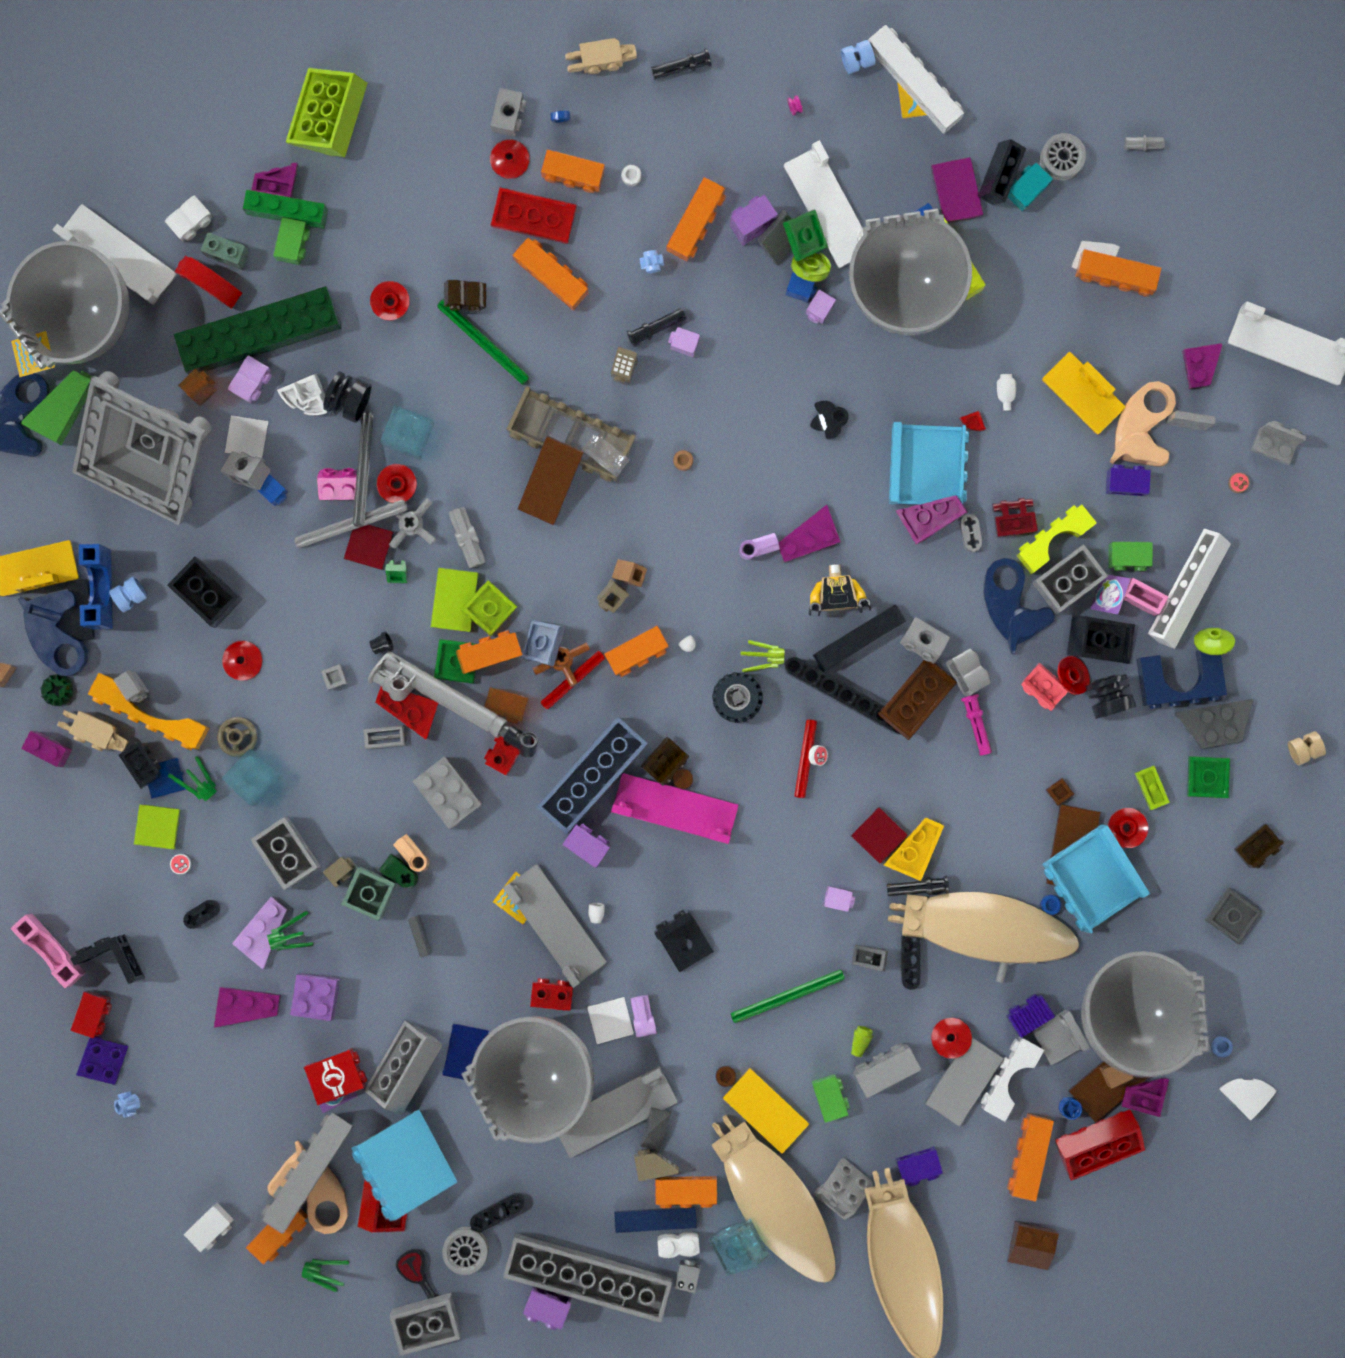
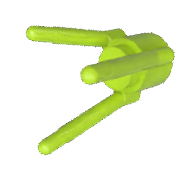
M748 640V644L770 650H767V653L742 651L740 653L745 656L767 657V662H771L742 669L743 673L766 668H778V664H784V648H779L775 645Z

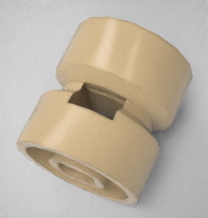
M1316 731L1304 735L1303 739L1299 737L1287 743L1290 755L1297 765L1309 762L1310 758L1316 759L1326 754L1324 743Z

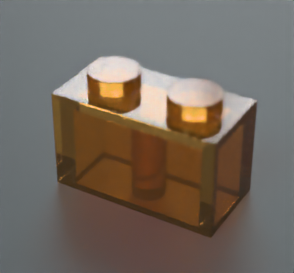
M194 369L178 385L199 406L205 403L217 391L213 386L215 382L204 371L199 372L197 369Z
M490 687L484 707L497 715L507 717L506 720L508 722L518 724V721H524L530 699Z

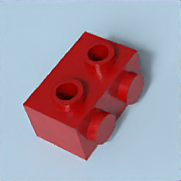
M495 737L494 742L496 744L493 750L489 748L484 757L487 760L485 764L508 776L519 756L517 748L506 743L503 737Z
M538 978L537 981H533L530 1007L571 1011L573 987L569 985V981L558 980L557 983H549L550 979Z
M89 990L83 992L70 1031L93 1039L102 1035L106 1025L103 1023L105 1016L109 1015L112 1008L111 998Z

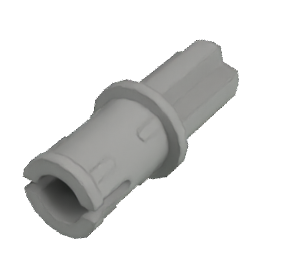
M1143 135V137H1125L1124 139L1125 150L1138 149L1146 151V149H1163L1165 146V139L1163 137H1146V135Z

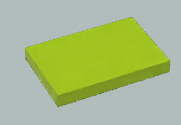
M438 568L431 628L471 632L472 620L461 609L476 593L479 573Z

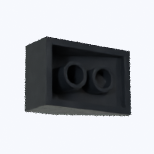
M1072 615L1067 655L1130 664L1135 624Z

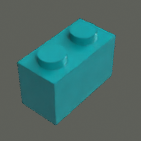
M1037 163L1032 167L1028 165L1021 172L1022 177L1018 181L1014 179L1008 194V198L1022 212L1053 180Z

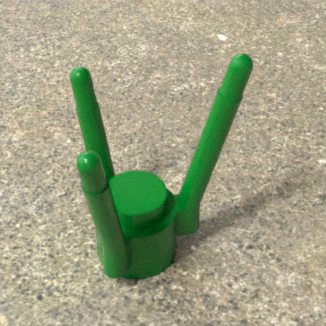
M198 756L195 757V760L207 782L201 783L189 769L186 770V773L198 785L196 790L174 775L168 774L169 778L194 794L199 800L203 799L206 802L217 792L214 788L216 784L211 780Z
M308 911L271 930L272 934L267 935L271 950L277 949V951L283 949L313 946L312 942L287 944V940L304 935L302 931L284 936L283 932L279 933L306 916Z
M312 1259V1262H305L301 1277L328 1290L337 1292L336 1288L323 1281L342 1287L344 1283L321 1275L322 1267L318 1266L348 1265L349 1261Z

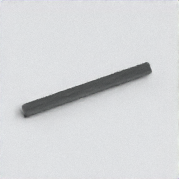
M363 412L361 416L353 525L356 527H363L365 524L373 414L370 412Z

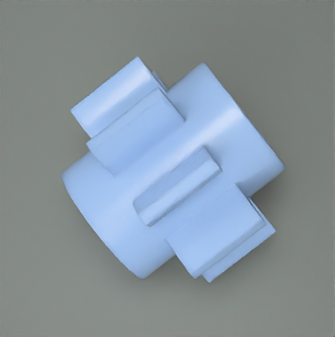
M658 250L646 251L643 253L644 258H639L641 269H646V273L661 271L660 266L664 265L663 255H658Z
M131 1091L118 1094V1100L114 1102L117 1114H123L124 1118L137 1114L136 1109L140 1107L138 1096L136 1094L131 1095Z

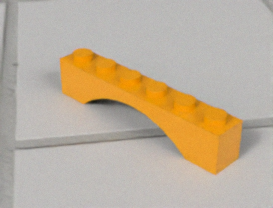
M98 673L88 692V695L93 697L92 701L100 705L104 703L110 705V710L115 713L121 714V712L128 714L127 719L135 723L141 721L146 724L145 728L155 733L157 730L163 732L164 738L173 742L176 739L182 742V747L190 751L193 748H200L210 729L209 727L190 718L162 720L153 717L139 709L131 701L127 702L114 683L113 678L103 673Z

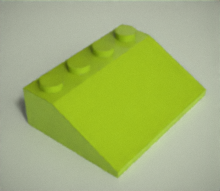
M308 68L286 143L322 154L345 158L368 83L355 73Z

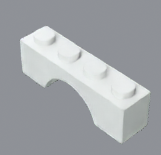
M1020 1037L1011 1044L1010 1050L1012 1051L1009 1057L1003 1059L1000 1065L1002 1070L999 1075L993 1077L990 1084L992 1086L990 1092H986L981 1100V1108L1004 1122L1015 1105L1008 1093V1083L1011 1076L1022 1068H1035L1044 1052L1040 1047Z

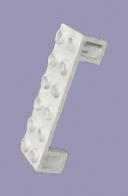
M819 140L812 144L810 151L785 163L784 168L807 211L816 209L828 244L827 248L838 268H841L851 262L853 251L863 236V230L828 165L829 157Z
M83 204L79 206L63 228L58 224L53 228V231L63 240L86 244L105 255L117 267L123 276L126 286L153 306L177 275L173 270Z
M1248 301L1241 306L1228 339V344L1331 384L1340 385L1345 373V339L1339 338L1337 341H1332L1264 314L1266 308Z

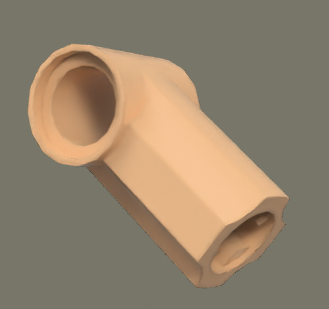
M405 834L395 842L393 846L407 861L413 871L423 872L428 869L430 864L429 858L422 853L408 834ZM418 857L424 860V865L421 868L415 866V860Z

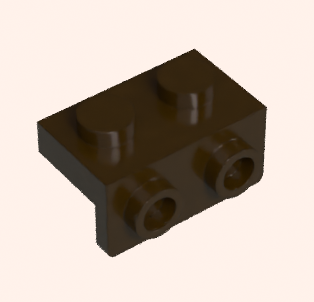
M666 737L641 767L658 783L664 786L672 780L675 772L686 764L689 755L669 737Z
M1263 824L1234 848V851L1249 868L1256 867L1258 869L1267 862L1266 858L1271 854L1274 856L1282 849L1281 845L1285 842L1279 839L1267 824Z

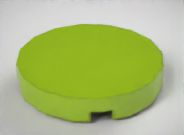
M815 253L799 261H796L795 257H793L791 267L793 272L804 280L821 281L829 275L831 263L824 254Z

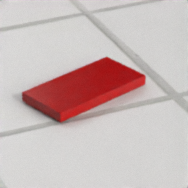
M499 187L491 227L568 244L577 205Z

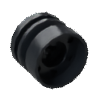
M339 371L327 388L323 409L328 412L332 410V413L337 415L343 408L342 417L357 423L368 404L372 385L358 379L352 386L353 377L348 375L345 378V373Z
M1126 674L1110 675L1097 679L1088 686H1085L1086 691L1096 689L1097 692L1088 696L1089 699L1099 698V703L1092 706L1095 719L1137 707L1133 694L1123 695L1122 693L1123 690L1130 687V684L1120 686L1119 681L1128 679Z

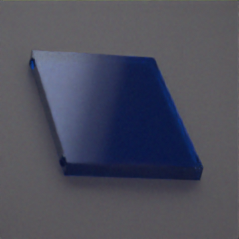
M453 1023L442 1076L464 1080L462 1073L466 1072V1067L472 1064L479 1045L489 1034V1030Z

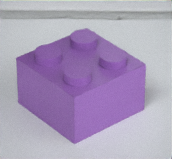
M765 194L761 197L756 196L749 201V205L744 208L742 206L738 207L732 212L730 227L743 246L764 233L777 218L778 214Z
M577 824L562 845L596 868L611 848L608 846L609 841L601 835L598 837L592 835L591 832L593 830L585 824L581 826Z
M304 973L297 974L290 1015L332 1021L335 1016L340 979Z
M533 1286L523 1314L530 1321L538 1322L539 1320L546 1323L545 1326L550 1329H562L571 1306L572 1297Z

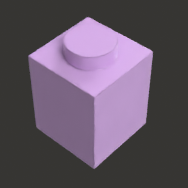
M818 290L806 310L807 318L816 324L818 322L823 324L836 299Z
M677 327L676 332L672 331L668 343H671V350L693 357L700 340V335Z
M827 886L823 906L848 912L849 908H853L855 897L852 896L853 892Z

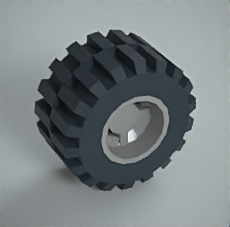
M732 672L731 674L724 675L722 679L718 680L713 689V705L717 713L729 722H747L755 717L763 703V693L759 683L752 676L742 672Z

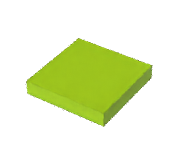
M487 580L463 606L461 611L491 637L514 612L517 606Z
M139 804L134 844L174 850L181 810Z

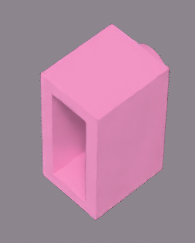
M1131 578L1123 600L1152 616L1160 614L1168 596L1135 578Z

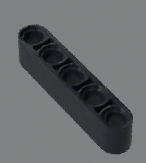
M895 604L813 654V657L824 672L906 622V619Z

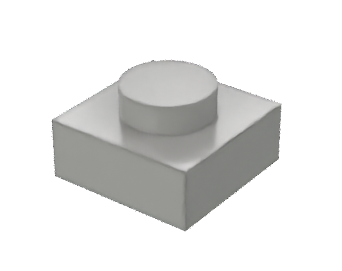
M340 664L321 671L327 690L348 684Z

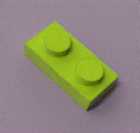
M1154 765L1134 773L1149 810L1170 803Z

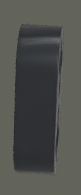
M215 900L204 901L184 915V925L190 929L202 926L219 914L220 905ZM207 904L215 906L213 914L211 912L203 913L208 908ZM200 914L201 917L196 920V925L189 923L190 915L197 916Z

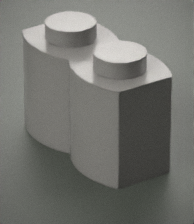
M971 648L946 662L950 673L956 679L960 690L966 697L991 683L989 673L980 666L979 656Z
M128 670L113 680L127 702L131 701L132 703L137 702L139 704L148 698L149 690L136 671Z

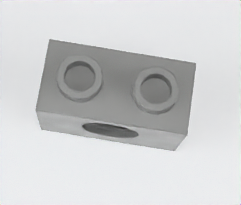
M499 88L490 125L492 132L515 137L516 131H520L522 119L519 118L521 112H524L526 107L523 93ZM506 110L514 111L512 116L504 115Z
M232 451L221 472L233 482L260 490L271 469L265 465L266 461L258 456L252 458L245 452L237 453Z
M915 617L901 639L900 644L907 650L920 655L925 661L934 664L940 657L950 637Z

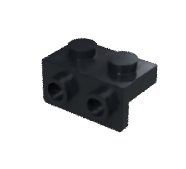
M137 740L135 745L118 756L140 789L161 777L159 771L162 768L156 759L152 761L148 754L151 751L145 742L141 744Z

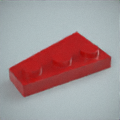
M380 686L375 703L427 740L439 703L413 693H409L402 701H394L390 698L389 693L382 689V686Z

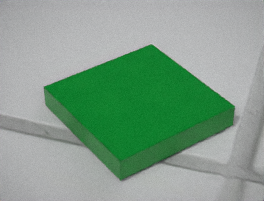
M816 209L783 223L796 261L828 247Z
M439 639L434 673L436 679L474 684L476 670L463 674L456 651L460 650L459 646L467 642Z
M1188 756L1187 797L1229 798L1230 758Z

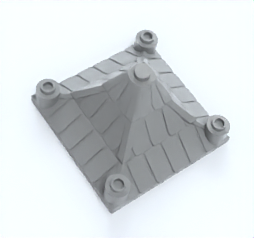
M107 371L99 377L94 376L90 380L72 473L180 525L183 522L184 515L192 507L189 491L202 440L211 431L210 423L203 417H196L188 424L180 421L178 414L170 409L148 405L146 402L118 390L120 381L112 372Z

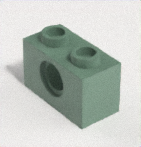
M207 233L201 248V252L205 257L243 270L249 254L248 249L244 245L211 233Z

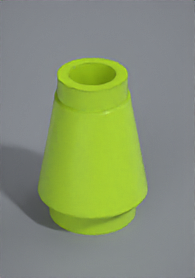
M860 1025L854 1030L852 1055L860 1058L863 1056L873 1039V1030Z

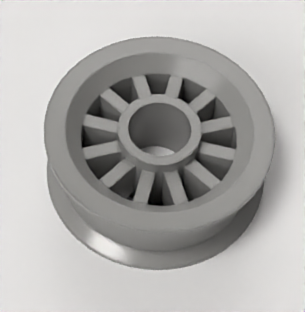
M1068 133L1052 136L1045 143L1040 154L1041 167L1055 180L1073 178L1081 170L1086 160V150L1083 143L1076 136ZM1058 154H1065L1067 160H1061Z
M469 1226L457 1228L449 1234L443 1245L442 1254L444 1262L450 1270L457 1274L469 1275L475 1273L486 1261L489 1251L488 1242L482 1232H475ZM467 1246L470 1248L471 1253L464 1255L461 1253L460 1248Z

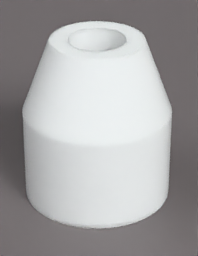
M589 903L588 915L591 923H601L604 917L605 904Z

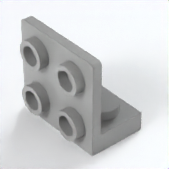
M1272 421L1259 428L1251 451L1289 465L1297 445L1304 442L1307 437L1302 435V432L1297 429L1289 430L1284 428L1282 423Z
M1067 1010L1057 1014L1055 1018L1032 1031L1051 1065L1078 1050L1084 1052L1090 1048L1072 1014Z
M842 1158L827 1181L818 1187L813 1195L846 1220L855 1214L866 1197L864 1189L872 1187L874 1183L846 1159Z

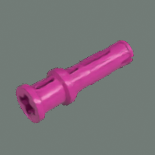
M974 694L961 698V701L965 704L966 718L971 721L979 755L982 756L992 753L982 720L984 712L980 709L977 699L979 695Z

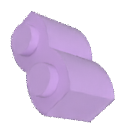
M248 355L230 383L228 390L249 403H252L253 400L257 401L261 395V386L267 384L272 376L270 373L271 369Z

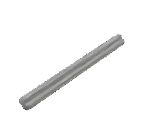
M400 500L366 512L364 525L407 511L406 502ZM352 517L295 537L294 541L298 548H302L359 527L353 525Z

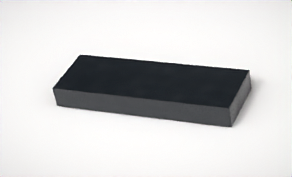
M89 580L67 581V589L76 598V605L70 609L72 636L80 641L95 639L93 629L80 626V605H88L90 598Z

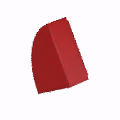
M979 411L959 418L961 423L972 431H984L986 429Z

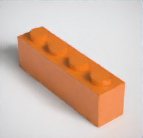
M705 177L702 179L669 240L666 251L688 262L690 257L694 258L698 250L696 246L698 241H703L708 230L705 228L708 223H713L717 215L715 212L717 206H722L726 199L724 187Z
M527 238L512 255L513 260L574 311L589 294L588 284L580 277L576 279L572 275L573 271L566 265L562 267L557 262V257L551 252L547 254L542 250L543 246L534 239L532 241Z
M1084 249L1080 254L1075 277H1079L1084 282L1096 281L1104 287H1111L1112 285L1119 287L1118 289L1121 291L1129 292L1133 290L1137 291L1141 296H1150L1157 290L1161 267Z
M1027 1113L1026 1118L1022 1119V1138L1019 1137L1016 1149L1019 1151L1017 1158L1014 1157L1012 1170H1014L1013 1177L1009 1178L1007 1189L1012 1196L1036 1202L1054 1124L1052 1119Z

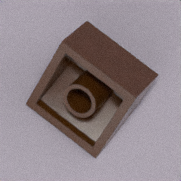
M1015 1221L1007 1262L1048 1270L1055 1255L1059 1233L1055 1229Z

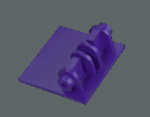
M99 1036L94 1039L89 1037L76 1076L115 1085L128 1046L102 1040Z

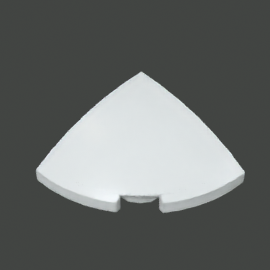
M317 373L277 390L284 402L292 409L297 407L305 411L303 413L306 415L328 413V411L323 409L325 395Z
M1254 1078L1253 1080L1235 1079L1219 1088L1249 1120H1252L1276 1093L1272 1086Z

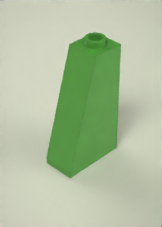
M73 370L23 419L21 424L62 445L87 400L92 376L82 370L80 373Z

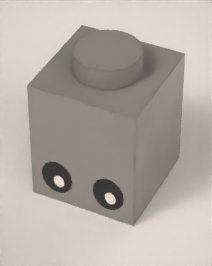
M691 1259L680 1260L675 1289L695 1293L700 1272V1265L697 1264V1261Z

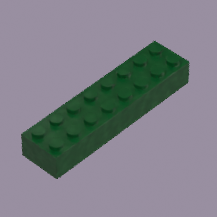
M327 286L173 335L184 370L189 376H193L244 360L248 355L251 357L342 328L331 293Z

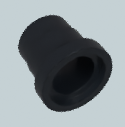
M386 631L369 641L374 654L394 649L393 642Z

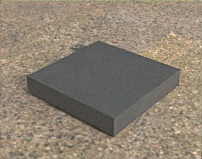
M784 210L757 240L771 261L777 266L792 250L783 223L790 220L791 217Z
M1227 888L1205 921L1236 944H1240L1262 911L1232 889Z
M420 915L409 918L408 922L419 956L422 958L430 955L432 951Z

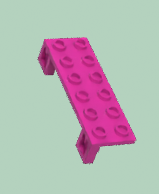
M623 773L611 812L729 844L738 805L672 786H662L660 783Z

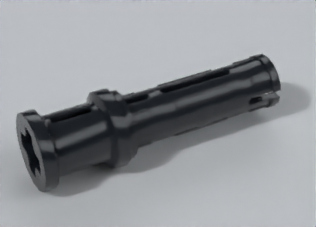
M706 48L703 52L696 54L688 53L685 58L651 67L655 80L688 69L695 71L696 68L702 66H712L709 51Z
M679 308L649 324L643 323L641 327L633 331L628 330L626 333L632 346L636 347L638 343L646 339H652L654 334L685 320L686 316L682 308Z
M947 875L936 879L927 877L925 881L887 884L888 896L925 892L928 895L936 892L949 893Z

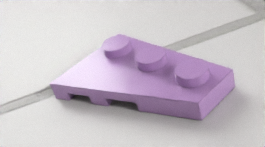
M270 897L232 944L259 967L264 969L271 952L267 935L272 934V929L282 925L288 909L274 897Z

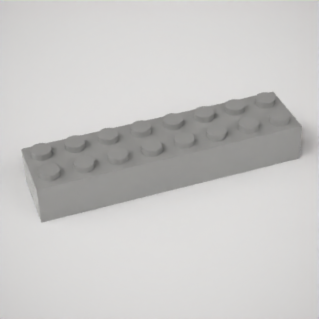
M518 1233L515 1234L503 1278L659 1323L662 1321L672 1285L671 1277Z

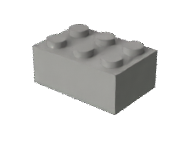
M1083 544L1033 581L1032 584L1054 613L1058 614L1108 576Z
M445 756L412 781L449 829L454 828L483 805Z
M283 817L250 839L283 890H288L321 868L289 817Z
M896 1044L891 1047L892 1051L889 1053H879L868 1064L862 1062L855 1066L856 1070L852 1072L866 1098L921 1070L907 1044Z
M451 1293L393 1308L390 1313V1320L400 1356L456 1341L461 1337L462 1331Z

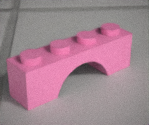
M33 914L24 915L10 928L24 944L34 949L45 960L51 970V974L64 988L71 987L86 974L79 964L73 965L70 954Z

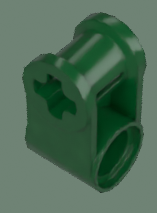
M390 854L379 868L383 875L403 888H412L418 882L417 873L393 854ZM405 875H411L409 878L411 880V883H405Z

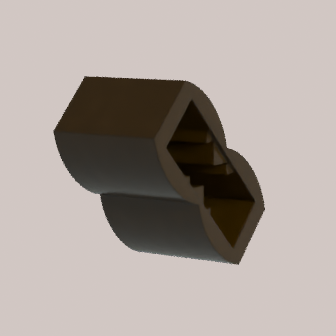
M447 280L444 282V307H449L451 311H461V308L469 309V312L472 313L481 312L486 307V283Z

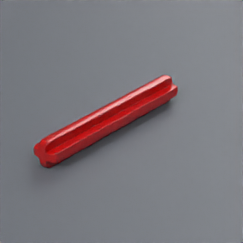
M597 651L573 672L577 683L605 660V656L600 651ZM567 679L541 701L545 709L552 707L573 688L570 687Z
M806 720L794 794L796 798H805L811 764L809 761V751L814 745L816 720Z

